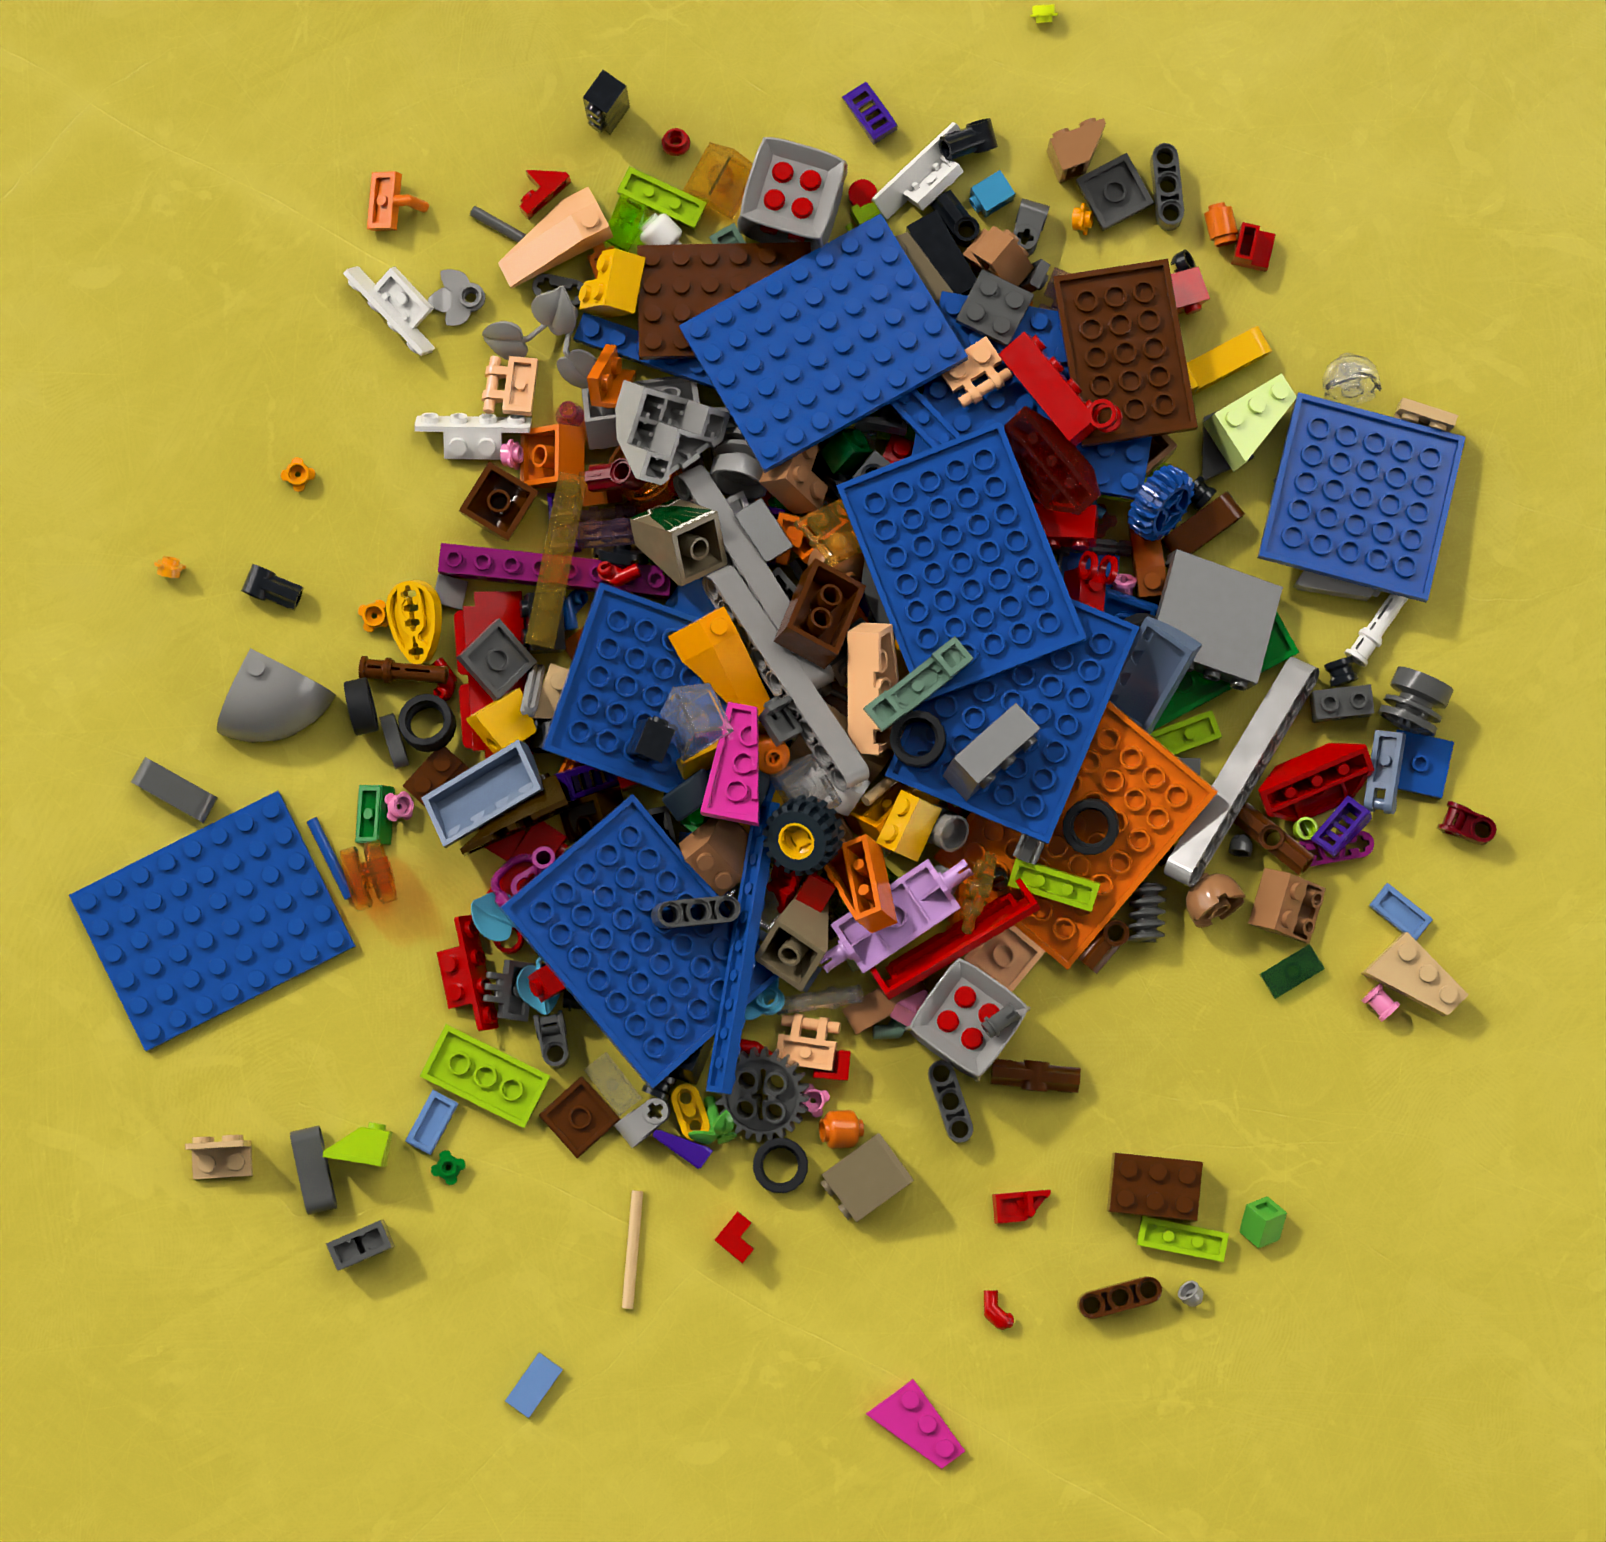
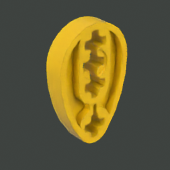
M422 580L404 581L397 584L387 597L386 613L393 638L407 660L412 664H423L433 658L439 643L442 625L441 601L436 590L427 582ZM415 590L416 596H408V591ZM410 605H418L419 608L417 611H410ZM412 619H419L420 625H412ZM415 648H423V654H416Z

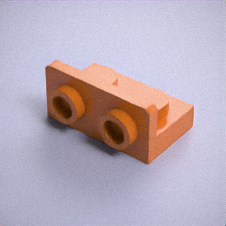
M606 344L587 376L591 406L607 409L615 408L623 381L634 382L636 378L635 370L622 369V359L618 357L617 345Z

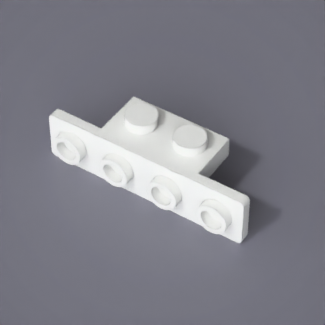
M952 122L872 198V202H875L883 217L889 219L907 201L923 211L964 172L957 162L945 159L938 145L941 136L961 130L956 123Z
M358 266L349 268L343 273L348 279L349 285L357 292H361L368 300V305L387 320L389 328L399 333L407 341L406 344L412 352L420 356L432 353L435 347L417 327L434 307L396 267L390 268L377 284Z
M424 413L416 417L415 431L443 432L444 459L501 460L502 433H530L532 418L523 415L496 417V415L489 413L481 414L479 417L467 416L464 413H454L450 416Z

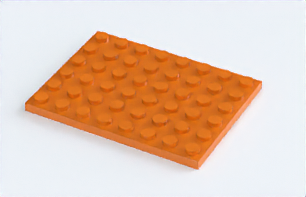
M1109 701L1049 845L1044 844L1042 853L1037 861L1039 864L1100 882L1093 910L1089 912L1032 894L1041 909L1014 926L1068 970L1213 799L1218 790ZM1086 798H1098L1109 803L1116 811L1119 819V833L1115 842L1106 851L1096 855H1084L1075 851L1066 842L1063 834V820L1067 811L1076 802ZM1087 809L1077 815L1074 821V831L1081 841L1095 844L1106 837L1108 822L1101 812L1095 809ZM970 813L966 818L969 824V834L964 845L953 852L940 849L933 858L949 869L964 859L968 866L961 870L959 874L970 868L974 875L965 879L963 883L987 903L1008 893H1011L1015 900L1019 901L1024 898L1019 889L1007 886L1002 891H993L987 886L986 876L990 870L996 867L1004 868L1011 875L1016 859L1013 853L1022 833ZM1001 875L990 882L992 885H995L1005 880V878Z

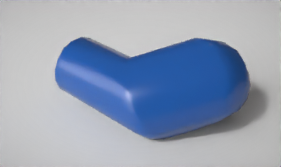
M582 589L573 590L563 601L565 631L579 629L576 614L588 601V594Z

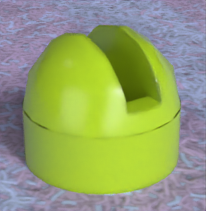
M1302 817L1294 823L1293 835L1301 841L1310 840L1318 831L1317 823L1310 817ZM1300 823H1301V826H1302V828H1303V831H1304V833H1305V835H1306L1307 837H1305V836L1303 835V833H1302V831H1301V828H1300V826H1299Z

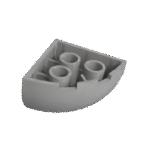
M250 648L222 706L217 722V732L231 739L251 743L285 739L297 734V732L303 730L311 723L313 724L331 705L336 694L312 679Z

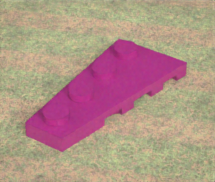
M728 702L700 810L702 816L759 827V732L757 707Z

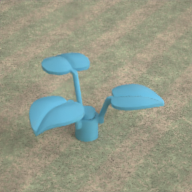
M491 892L473 900L471 903V915L478 931L492 941L507 940L514 926L494 901L496 900L495 894ZM539 957L536 960V966L528 965L520 971L516 985L517 991L525 1003L542 1015H548L555 1007L560 994L541 1003L539 998L531 992L528 976L546 965H542L543 960Z

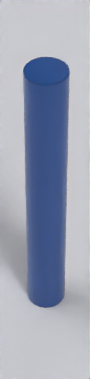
M318 818L310 819L307 821L308 827L344 899L347 900L355 896Z

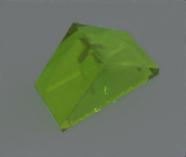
M621 193L608 223L614 237L606 242L628 252L640 232L639 228L649 216L648 207Z

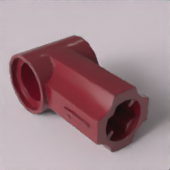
M625 458L616 459L613 463L589 466L588 471L585 472V482L588 490L593 493L624 488L636 491L641 489L646 481L635 478Z

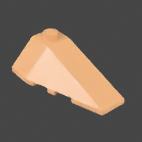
M586 187L560 201L498 264L512 289L614 236L589 187Z

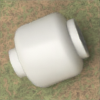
M654 213L639 228L642 231L640 240L645 245L682 244L679 241L682 235L681 228L665 213L660 215Z

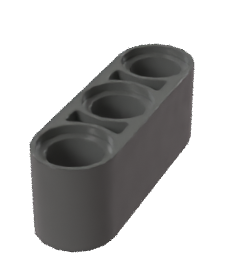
M1162 143L1155 147L1151 156L1150 167L1156 221L1160 228L1171 231L1179 227L1183 219L1184 203L1177 149L1169 143ZM1166 153L1171 157L1172 162L1166 165L1161 164L1157 160V155ZM1169 181L1174 185L1175 190L1166 193L1160 188V183ZM1172 209L1177 213L1178 218L1174 221H1168L1164 218L1163 211Z
M146 757L131 780V783L202 823L205 822L218 799L211 793Z
M727 895L672 900L657 904L652 910L651 918L655 926L660 929L723 924L738 918L741 907L736 898ZM721 902L727 903L730 907V914L727 918L719 913ZM693 904L699 906L702 911L699 920L693 919L690 914V908ZM664 907L671 909L673 913V919L670 923L662 919L661 912Z
M936 1061L928 1069V1079L946 1133L954 1142H965L972 1136L973 1124L954 1068L947 1061ZM938 1065H943L949 1070V1078L945 1082H938L933 1077V1070ZM947 1093H953L958 1098L959 1103L954 1110H948L942 1104V1099ZM956 1121H963L968 1127V1132L963 1138H957L952 1133L951 1128Z
M320 1126L290 1132L291 1145L307 1214L311 1215L337 1209L328 1159L322 1157L323 1151L326 1149Z

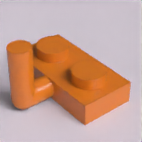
M396 171L372 172L367 229L371 231L397 230L399 206H408L424 213L428 210L429 204L409 194L400 195L401 173Z

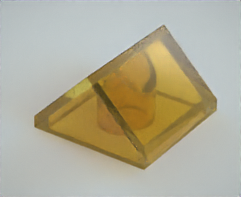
M709 142L683 191L707 202L708 207L733 220L742 204L745 187L753 163L733 148Z

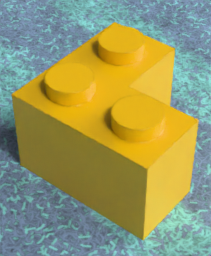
M616 248L602 251L597 261V279L585 281L579 291V310L606 318L635 314L646 257Z

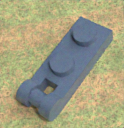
M1375 730L1371 753L1374 772L1371 776H1368L1364 798V807L1370 812H1375V810H1383L1386 814H1395L1396 797L1406 734ZM1378 790H1385L1384 799L1377 798Z

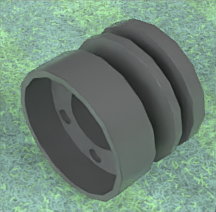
M1398 666L1390 686L1399 692L1400 695L1386 694L1383 700L1391 706L1381 705L1378 714L1396 727L1410 733L1435 736L1437 727L1430 722L1440 723L1442 717L1433 711L1432 707L1445 709L1454 691L1453 688L1423 672Z

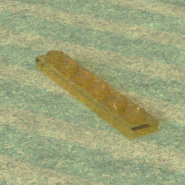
M559 472L525 641L526 644L555 649L587 489L585 476Z

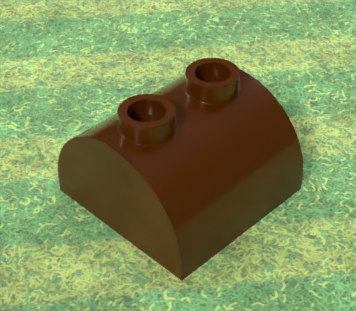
M489 461L460 507L459 512L479 527L509 542L539 491Z

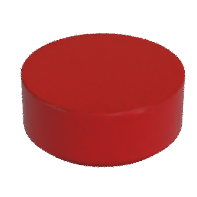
M857 180L849 188V201L853 206L858 204L859 207L872 203V198L877 194V189L869 180Z

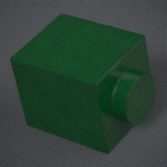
M843 429L836 433L819 452L833 474H853L873 451L867 444L864 434L858 429Z

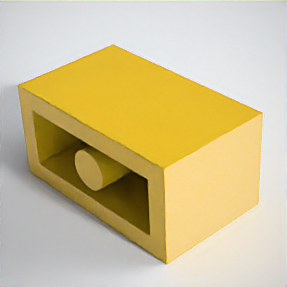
M900 790L876 842L918 862L942 808Z

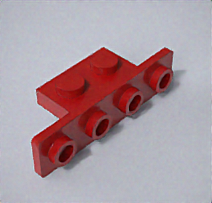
M472 915L455 917L454 922L460 946L436 952L448 1009L472 1004L478 1031L497 1029L499 1025L494 1002L483 1001V995H492L491 990L484 989L485 983L491 984V982L486 978V957L482 950L479 931L472 920Z

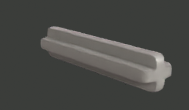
M536 663L528 670L520 708L522 715L527 714L529 717H533L538 709L545 673L543 664L538 665Z

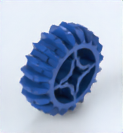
M1169 465L1161 467L1160 470L1154 471L1153 476L1147 477L1145 484L1141 485V489L1135 494V500L1130 505L1132 508L1128 511V523L1130 528L1134 530V533L1144 539L1154 541L1160 540L1163 536H1167L1171 529H1175L1176 524L1181 521L1182 516L1187 512L1186 509L1191 504V497L1194 495L1193 489L1195 484L1192 482L1193 479L1188 476V473L1178 467Z

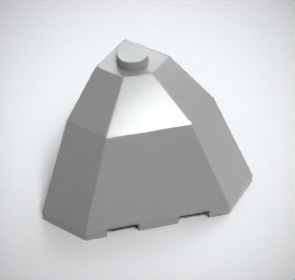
M627 380L623 381L615 407L617 441L635 478L658 485L670 479L669 475L679 468L684 469L700 458L699 454L708 447L714 448L721 443L730 418L729 412Z

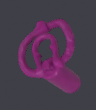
M545 846L539 847L532 855L527 853L521 854L506 861L494 873L495 875H493L490 882L491 890H493L496 896V900H494L496 905L501 907L510 899L501 890L499 884L502 876L510 868L524 861L533 864L532 867L516 875L512 880L511 892L515 895L518 892L517 884L524 878L527 880L531 874L537 876L555 861L556 857L553 850Z

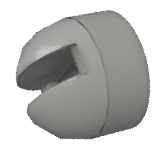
M1196 1281L1185 1282L1178 1290V1297L1189 1307H1196L1201 1304L1202 1297L1204 1296L1202 1288Z

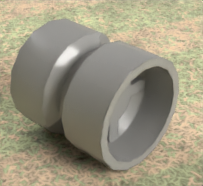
M934 804L942 808L927 842L948 852L956 851L967 840L969 824L964 817Z

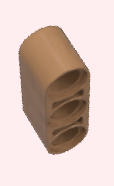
M920 981L888 1000L879 987L846 1006L842 1011L857 1035L890 1016L899 1001L922 990L928 993L929 991L924 982Z

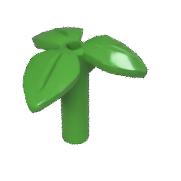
M714 1096L704 1098L710 1130L688 1133V1136L694 1141L707 1145L716 1139L718 1145L724 1144L737 1136L735 1132H730L734 1126L731 1114L728 1110H725L719 1115Z

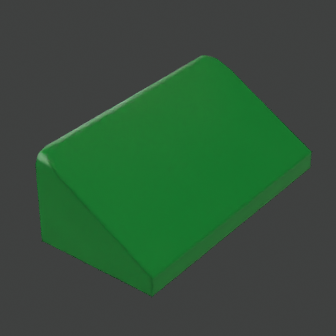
M359 785L355 843L391 844L393 822L387 818L388 809L384 798L388 793L395 795L394 787Z

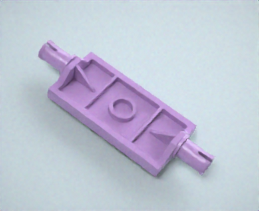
M927 859L891 883L890 888L898 922L894 925L870 933L854 919L851 912L830 924L839 937V944L828 950L821 960L820 964H823L832 958L830 962L822 966L824 970L829 973L830 970L849 958L856 962L864 974L961 909L951 892H953L952 888L974 875L970 868L959 874L961 870L968 866L965 860L962 859L961 862L942 874L941 872L937 873L929 859Z

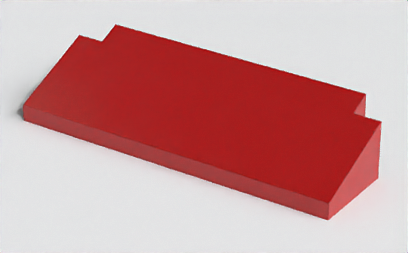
M522 591L474 592L475 606H463V610H459L454 614L456 657L490 624L499 618L521 642V630L525 629L524 618L520 617L519 610L520 601L523 600ZM457 660L458 672L461 675H468V683L461 685L459 688L462 742L467 749H473L474 752L485 751V758H488L494 753L469 725L466 718L492 703L493 699ZM528 671L506 693L518 688L524 693ZM530 737L525 739L528 746L530 744Z
M1021 878L1015 882L1024 898L1016 901L1011 893L999 896L956 922L952 928L934 935L891 961L885 967L890 976L885 981H883L875 967L871 968L870 971L887 999H892L957 960V958L962 957L1040 910L1038 902Z

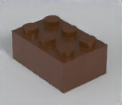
M815 558L802 573L773 642L825 669L839 654L866 585Z
M1112 1153L1107 1211L1197 1221L1203 1162Z

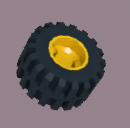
M800 795L796 799L793 797L775 810L767 819V826L763 829V835L767 836L763 840L764 847H769L770 851L767 852L769 859L774 857L776 860L774 865L778 868L782 865L785 867L784 872L788 874L795 871V876H802L805 873L811 875L817 870L819 871L838 854L837 851L843 845L840 839L844 837V830L839 829L843 823L841 818L836 819L835 814L837 811L834 807L829 809L827 807L828 802L825 800L817 802L816 796L811 795L809 798H806V795Z

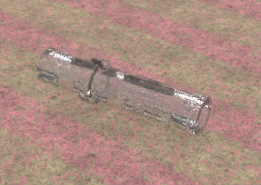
M859 984L844 988L831 986L827 987L826 990L784 996V1006L777 1012V1015L821 1008L834 1010L838 1009L839 1006L862 1003L863 991Z

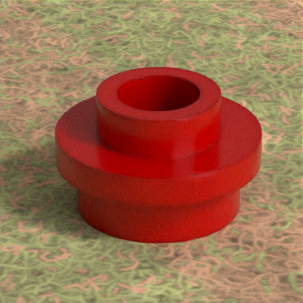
M672 128L663 136L662 148L669 155H683L690 148V138L684 130Z

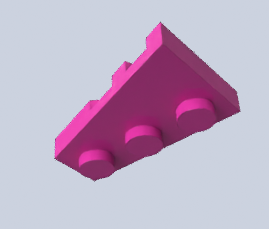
M914 1379L866 1413V1415L941 1469L965 1452Z

